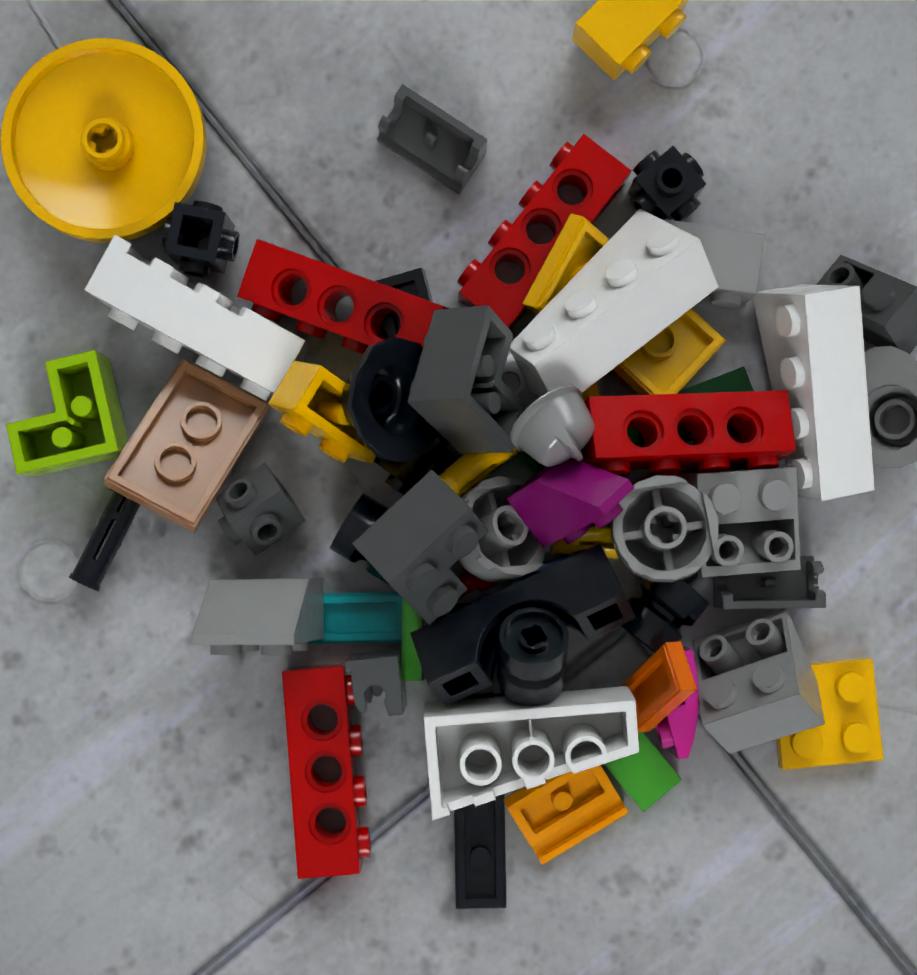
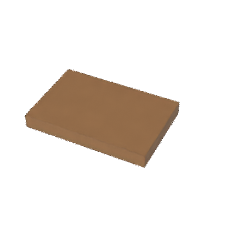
M182 358L104 477V486L195 534L270 412V405L262 399Z

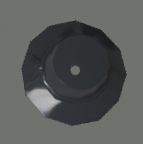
M390 336L367 347L343 388L342 408L347 422L379 459L409 463L431 450L438 431L407 402L410 386L415 377L423 347L420 343L395 336Z

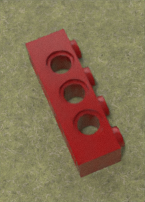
M585 134L581 136L574 146L567 141L560 148L549 165L555 171L543 185L536 180L530 186L519 202V205L524 209L513 224L507 220L501 223L488 241V244L493 247L491 252L482 263L474 259L457 281L462 286L459 291V301L466 307L489 305L509 330L513 328L527 310V307L522 303L570 214L584 216L594 225L626 184L632 170ZM564 185H574L582 191L584 200L575 205L566 204L559 198L557 190ZM535 223H542L552 230L554 238L546 244H536L528 238L526 230ZM503 262H513L522 269L523 277L514 284H506L497 278L495 269Z
M259 239L256 240L237 297L252 302L251 310L264 318L279 322L282 314L296 318L298 322L295 329L321 339L325 338L327 330L344 336L341 344L342 347L364 354L368 346L385 339L381 333V323L387 315L397 313L400 318V329L395 337L420 343L423 347L424 338L428 333L434 310L449 309ZM304 280L307 285L306 297L301 303L294 305L291 300V289L295 283ZM350 296L353 301V312L347 320L339 322L335 313L336 306L342 298Z
M788 390L592 396L584 401L593 417L595 430L589 442L581 450L583 455L581 461L621 477L630 474L631 469H649L650 475L664 476L680 472L681 467H698L699 473L727 471L730 469V465H747V469L779 467L780 460L796 451ZM727 425L737 429L741 436V443L734 441L730 437ZM677 427H683L690 432L693 438V445H689L681 440ZM627 428L634 429L642 435L645 447L636 446L630 441L627 435Z
M345 663L288 667L282 671L298 879L360 874L363 858H371V840L369 826L360 827L359 807L367 806V789L365 775L356 776L355 756L363 755V738L361 725H352L351 705H355L351 674L345 672ZM325 704L332 707L338 717L337 726L330 730L317 728L311 719V711L314 706ZM322 756L335 758L341 765V776L335 780L322 779L315 770L316 759ZM325 808H336L344 815L346 825L337 831L327 830L319 821V812Z

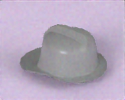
M875 346L864 351L873 464L882 468H901L917 461V361L908 352L896 347Z
M573 384L554 388L535 400L514 423L510 437L511 442L519 452H526L538 463L552 467L562 464L571 458L580 462L583 459L581 450L591 439L595 425L593 417L584 403L580 389Z

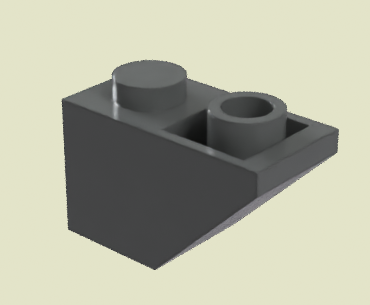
M840 255L816 285L860 286L864 340L874 346H893L910 354L917 346V286Z

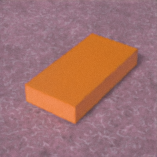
M681 641L665 642L621 685L628 686L636 700L638 733L652 730L697 690Z

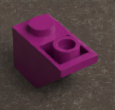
M571 458L557 466H546L538 471L506 499L542 547L545 548L562 538L567 545L574 542L592 527V522L598 529L611 522L623 511L619 502L635 487L629 479Z

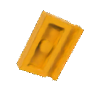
M601 765L575 774L571 771L547 779L545 784L530 789L523 787L503 799L508 811L542 865L629 813Z

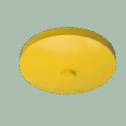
M111 38L87 39L67 44L52 51L34 64L21 78L9 98L3 116L1 152L7 176L14 190L24 204L45 223L65 235L84 241L110 243L114 234L128 241L160 228L166 223L168 218H172L175 202L186 204L193 195L201 178L206 160L207 133L204 117L199 103L185 79L175 67L154 51L125 40Z

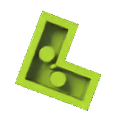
M96 350L46 361L45 366L56 412L5 424L17 475L39 477L117 458L127 444L128 436L110 358Z

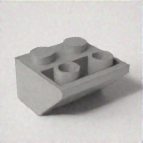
M779 465L777 468L747 469V466L730 467L727 471L699 473V469L678 472V477L687 480L688 484L694 486L700 493L703 491L711 499L719 519L718 542L709 560L697 570L699 577L801 570L797 467Z
M323 578L210 580L192 632V645H210V655L242 654V651L259 650V645H261V655L293 654V651L308 650V642L324 638Z
M785 608L692 640L697 670L702 726L729 754L825 724L816 676L790 614Z

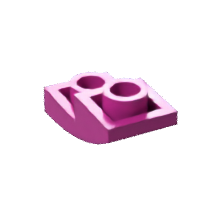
M683 646L697 690L655 726L662 749L670 747L671 753L678 760L689 757L695 737L699 707L696 664L693 650L686 646Z

